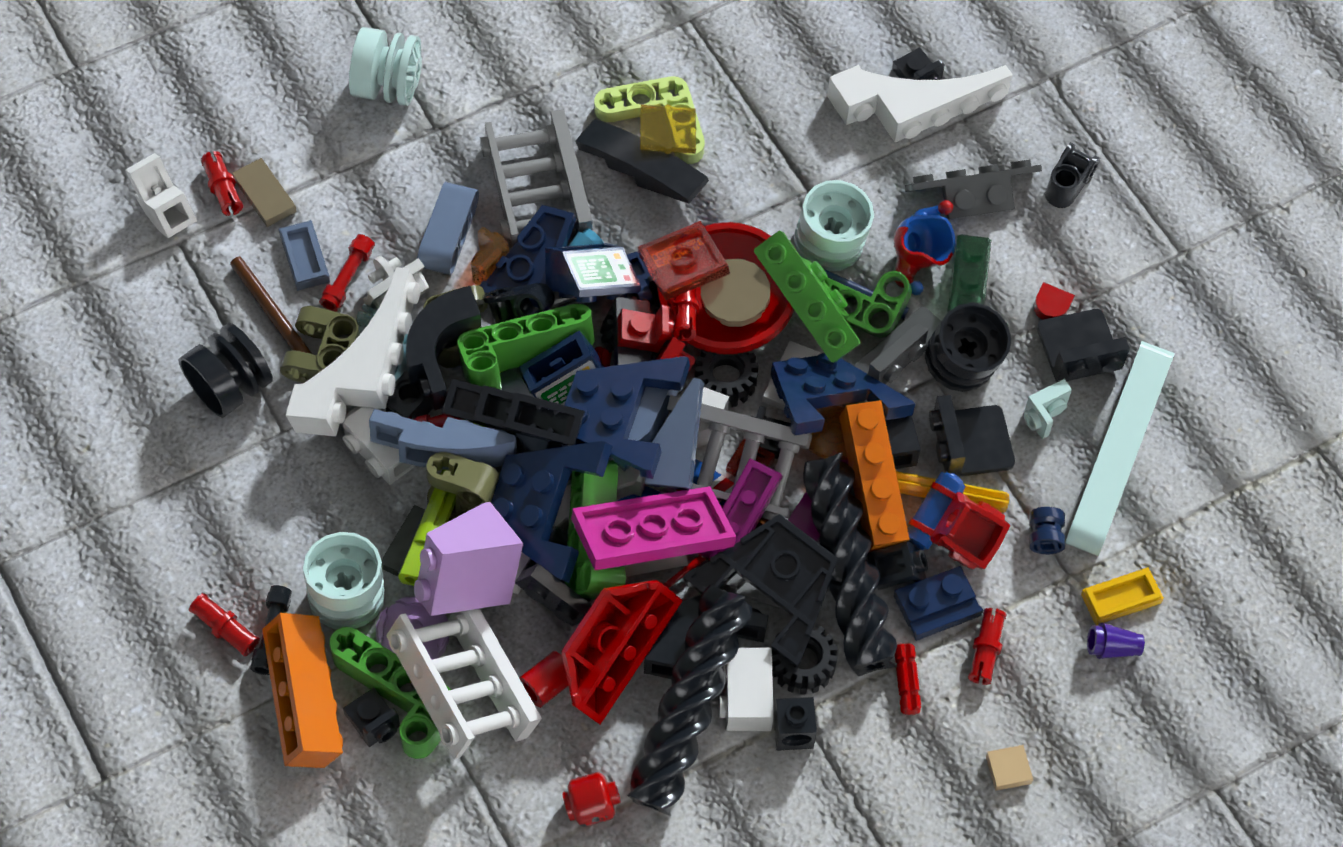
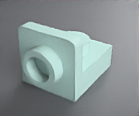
M1065 379L1028 397L1024 410V419L1028 427L1033 431L1036 430L1041 439L1049 436L1053 425L1052 417L1059 415L1067 408L1072 389Z

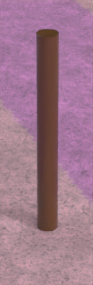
M241 256L234 258L230 262L231 267L291 349L312 354Z

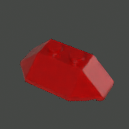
M657 580L603 588L561 651L572 705L594 722L601 725L683 600Z

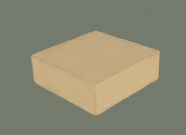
M1024 745L987 751L986 760L995 791L1032 784L1033 776Z

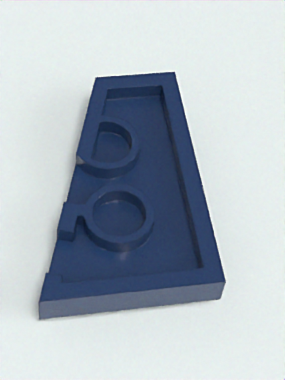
M542 205L517 236V242L507 255L502 256L496 263V269L486 281L483 280L479 285L483 288L485 294L504 287L513 288L533 283L546 284L545 248L567 246L577 219L575 214ZM529 298L530 303L534 307L539 308L538 302Z

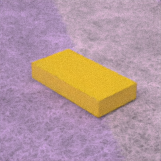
M1149 567L1084 588L1081 592V596L1095 625L1161 604L1164 599Z

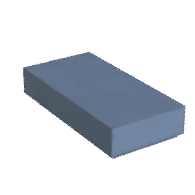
M312 220L279 228V235L296 290L299 291L330 283V276Z

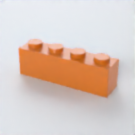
M882 401L846 405L839 419L848 464L855 472L854 494L863 504L864 510L860 518L861 529L869 534L872 541L869 552L909 541Z
M279 613L262 631L284 766L325 768L343 753V738L339 733L336 716L337 704L332 693L331 669L327 664L324 647L325 635L321 629L320 618L314 615Z

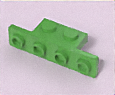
M777 231L754 249V253L831 362H837L860 345L859 338L846 321L850 317L844 309L848 306L846 300L837 289L831 291L824 281L828 276L817 261L812 263L810 260L802 258L783 231Z

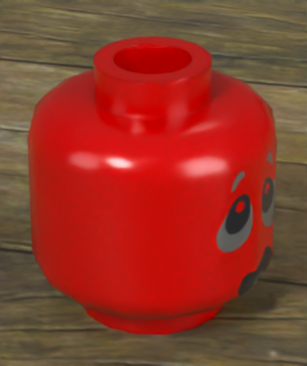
M600 772L570 780L567 786L568 791L562 792L569 820H576L582 827H589L613 819L615 816L614 805L621 803L616 782L608 783L606 777Z

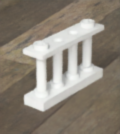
M480 609L453 612L446 622L414 629L406 613L400 614L386 636L392 651L398 656L438 729L441 741L447 746L453 759H458L463 755L475 738L474 735L506 727L515 742L527 739L542 719ZM454 635L464 649V652L431 660L423 643ZM469 665L474 667L481 682L453 690L447 689L439 674ZM489 696L499 713L466 722L456 704Z

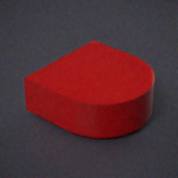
M1043 282L1034 302V311L1042 320L1067 315L1075 295Z

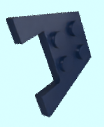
M821 353L817 356L790 358L785 361L772 363L770 375L779 399L784 401V413L786 418L791 420L790 429L794 436L823 430L825 418L816 410L818 408L860 401L872 402L881 400L885 420L913 416L915 403L843 359L831 362L825 353Z
M681 356L576 371L564 404L565 406L585 411L576 445L605 441L613 446L610 457L614 459V463L625 468L627 466L633 467L640 471V475L653 479L662 453L660 444L628 440L645 388L652 387L682 391L690 369L689 358Z
M605 441L506 455L491 504L523 542L521 552L564 582L570 583L579 551L573 547L549 542L571 471L599 477L604 476L613 448L612 445Z

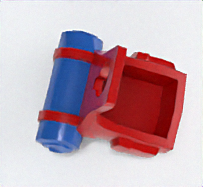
M941 472L936 481H933L924 501L908 523L907 529L910 539L908 542L921 550H928L934 543L949 550L948 556L969 569L976 567L981 570L985 569L1000 548L1011 525L1005 520V515L989 503L984 501L975 503L964 495L963 492L966 486L957 475Z

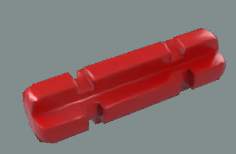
M911 643L898 644L895 652L898 691L901 696V700H899L900 710L904 715H916L921 710V698L918 695V691H920L917 663L915 662L916 652L915 646Z

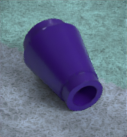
M1103 622L1099 626L1092 625L1089 629L1087 650L1090 655H1096L1098 659L1141 656L1144 651L1145 639L1143 634H1137Z

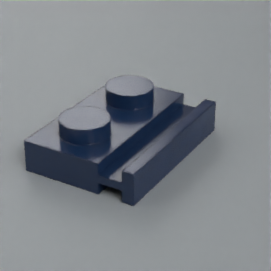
M961 566L899 588L894 591L893 595L908 627H911L915 641L978 618L983 613V609L979 606L976 595Z

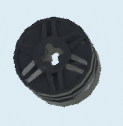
M971 302L956 306L945 315L926 344L925 360L928 371L938 383L950 390L966 392L978 389L988 382L1010 352L1011 334L1008 324L997 311L987 305Z
M230 322L219 329L220 334L213 333L208 337L212 352L205 346L198 344L178 359L179 366L192 389L204 404L221 418H224L244 403L240 389L246 394L254 396L259 392V387L265 388L273 382L270 368L260 350L241 329Z

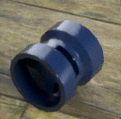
M1038 507L1030 511L1029 526L1033 529V533L1029 536L1030 550L1045 555L1062 552L1065 549V535L1062 533V528L1065 526L1064 511L1055 507Z

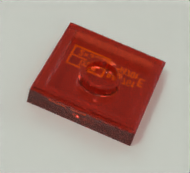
M701 221L637 247L640 258L665 300L730 274L728 264Z

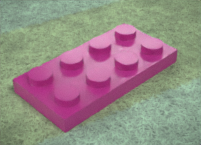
M711 486L572 508L571 520L594 570L735 546L736 535Z

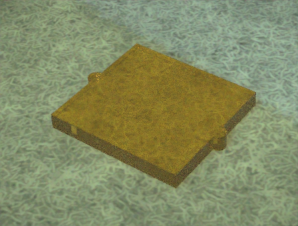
M669 104L665 106L641 105L640 150L664 151L666 154L671 152L695 154L696 109L672 107Z

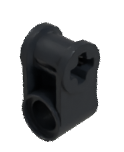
M1071 142L1067 145L1058 163L1052 170L1045 192L1048 203L1057 208L1069 207L1074 202L1085 184L1091 180L1101 159L1096 155L1092 158L1075 149L1076 145Z
M533 283L513 288H499L483 296L484 302L489 304L494 322L491 325L548 311L555 301L553 291L543 283ZM529 298L536 300L539 308L534 307L530 303Z

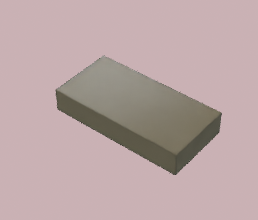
M262 158L232 173L236 184L266 227L297 212L296 205Z

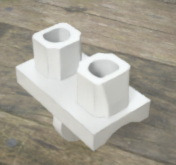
M378 256L373 260L376 270L370 273L368 278L373 284L380 279H383V281L368 290L367 296L363 298L369 308L375 305L379 309L391 284L394 270L396 267L402 266L397 257L389 262L382 256ZM418 258L404 268H410L416 283L420 286L421 296L427 292L429 286L421 273L425 266Z

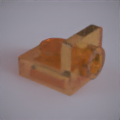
M481 227L478 231V242L481 250L475 254L471 261L472 281L476 285H480L483 280L486 281L496 269V263L509 252L506 239L497 232L492 233L485 227Z

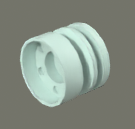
M362 27L356 37L349 71L350 94L353 97L374 100L381 86H383L384 100L387 103H392L397 95L398 104L408 106L413 99L421 75L422 57L421 39L419 36L410 35L405 42L404 35L396 33L390 46H388L385 30Z
M830 180L815 185L806 194L794 233L795 248L800 256L810 260L812 263L817 261L822 268L829 271H841L852 266L861 257L874 218L873 205L866 193L856 185L842 180Z
M337 532L324 536L311 546L305 555L303 573L311 612L314 616H319L320 623L333 629L352 627L355 629L365 626L376 618L384 604L385 588L382 561L378 549L369 539L356 533Z

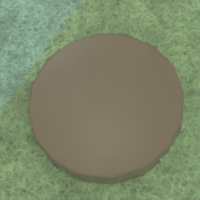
M727 259L715 264L706 272L701 283V303L705 312L712 319L715 318L720 321V324L728 327H743L757 321L770 302V283L765 272L755 263L744 259Z

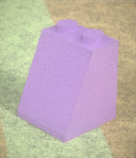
M491 502L483 503L426 534L424 549L420 553L421 566L418 580L414 584V593L416 599L422 603L430 616L510 604L523 542Z

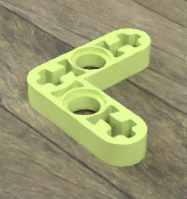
M676 76L606 88L596 94L594 98V113L601 121L616 122L662 113L675 156L687 164L697 163L703 158L705 148L704 136L689 87L682 78ZM674 90V92L678 94V96L673 97L672 94L668 91ZM656 92H658L660 100H656ZM644 94L650 98V101L640 105L636 104L632 98L635 95ZM623 98H626V107H624ZM610 102V104L614 106V108L608 109L607 105H604V103ZM677 115H685L691 121L686 125H677L672 119ZM688 135L691 147L695 148L693 151H689L688 147L684 146L685 137Z

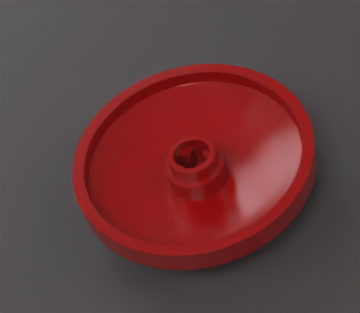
M722 222L700 227L682 237L672 247H675L682 260L678 261L680 258L678 255H675L677 254L675 250H670L675 256L668 258L669 261L671 259V263L678 262L660 269L658 277L660 307L661 305L669 306V319H672L674 322V315L671 312V303L675 298L674 279L679 274L689 273L691 274V284V278L693 276L696 277V299L699 302V313L696 314L695 322L696 336L694 339L686 341L687 343L707 352L738 354L752 351L767 344L786 327L793 315L794 309L754 253V249L771 237V235L750 225ZM695 241L696 245L694 247L692 246L689 249L686 247L685 250L683 246H686L688 244L691 245V242L694 243ZM727 259H744L755 263L765 272L770 283V302L768 307H766L762 316L757 321L743 327H728L720 324V321L715 318L712 319L705 312L701 303V283L706 272L715 264Z

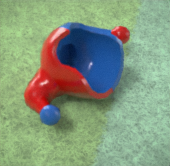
M943 200L937 206L917 210L913 216L902 221L895 231L893 241L897 262L894 271L901 272L906 276L911 285L912 295H920L924 289L920 281H914V276L919 270L944 265L951 260L954 254L956 243L953 227L947 218L939 216L941 214L948 215L952 212L953 204L949 200ZM895 281L897 286L904 288V284L902 282Z

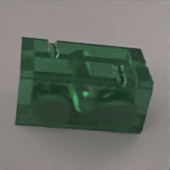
M963 234L957 236L952 260L947 312L960 304L974 302L984 305L988 282L991 239Z

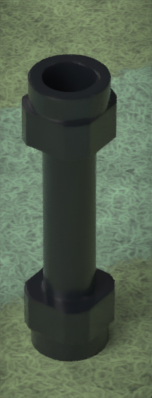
M280 585L270 587L266 599V606L269 610L265 626L279 613L289 611L292 594L289 588ZM262 635L260 647L253 651L250 669L257 674L270 675L264 637Z

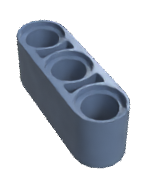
M444 182L417 255V259L419 258L425 266L424 269L452 275L476 212L479 190Z

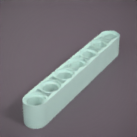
M1143 341L1141 342L1065 544L1099 556L1175 353Z

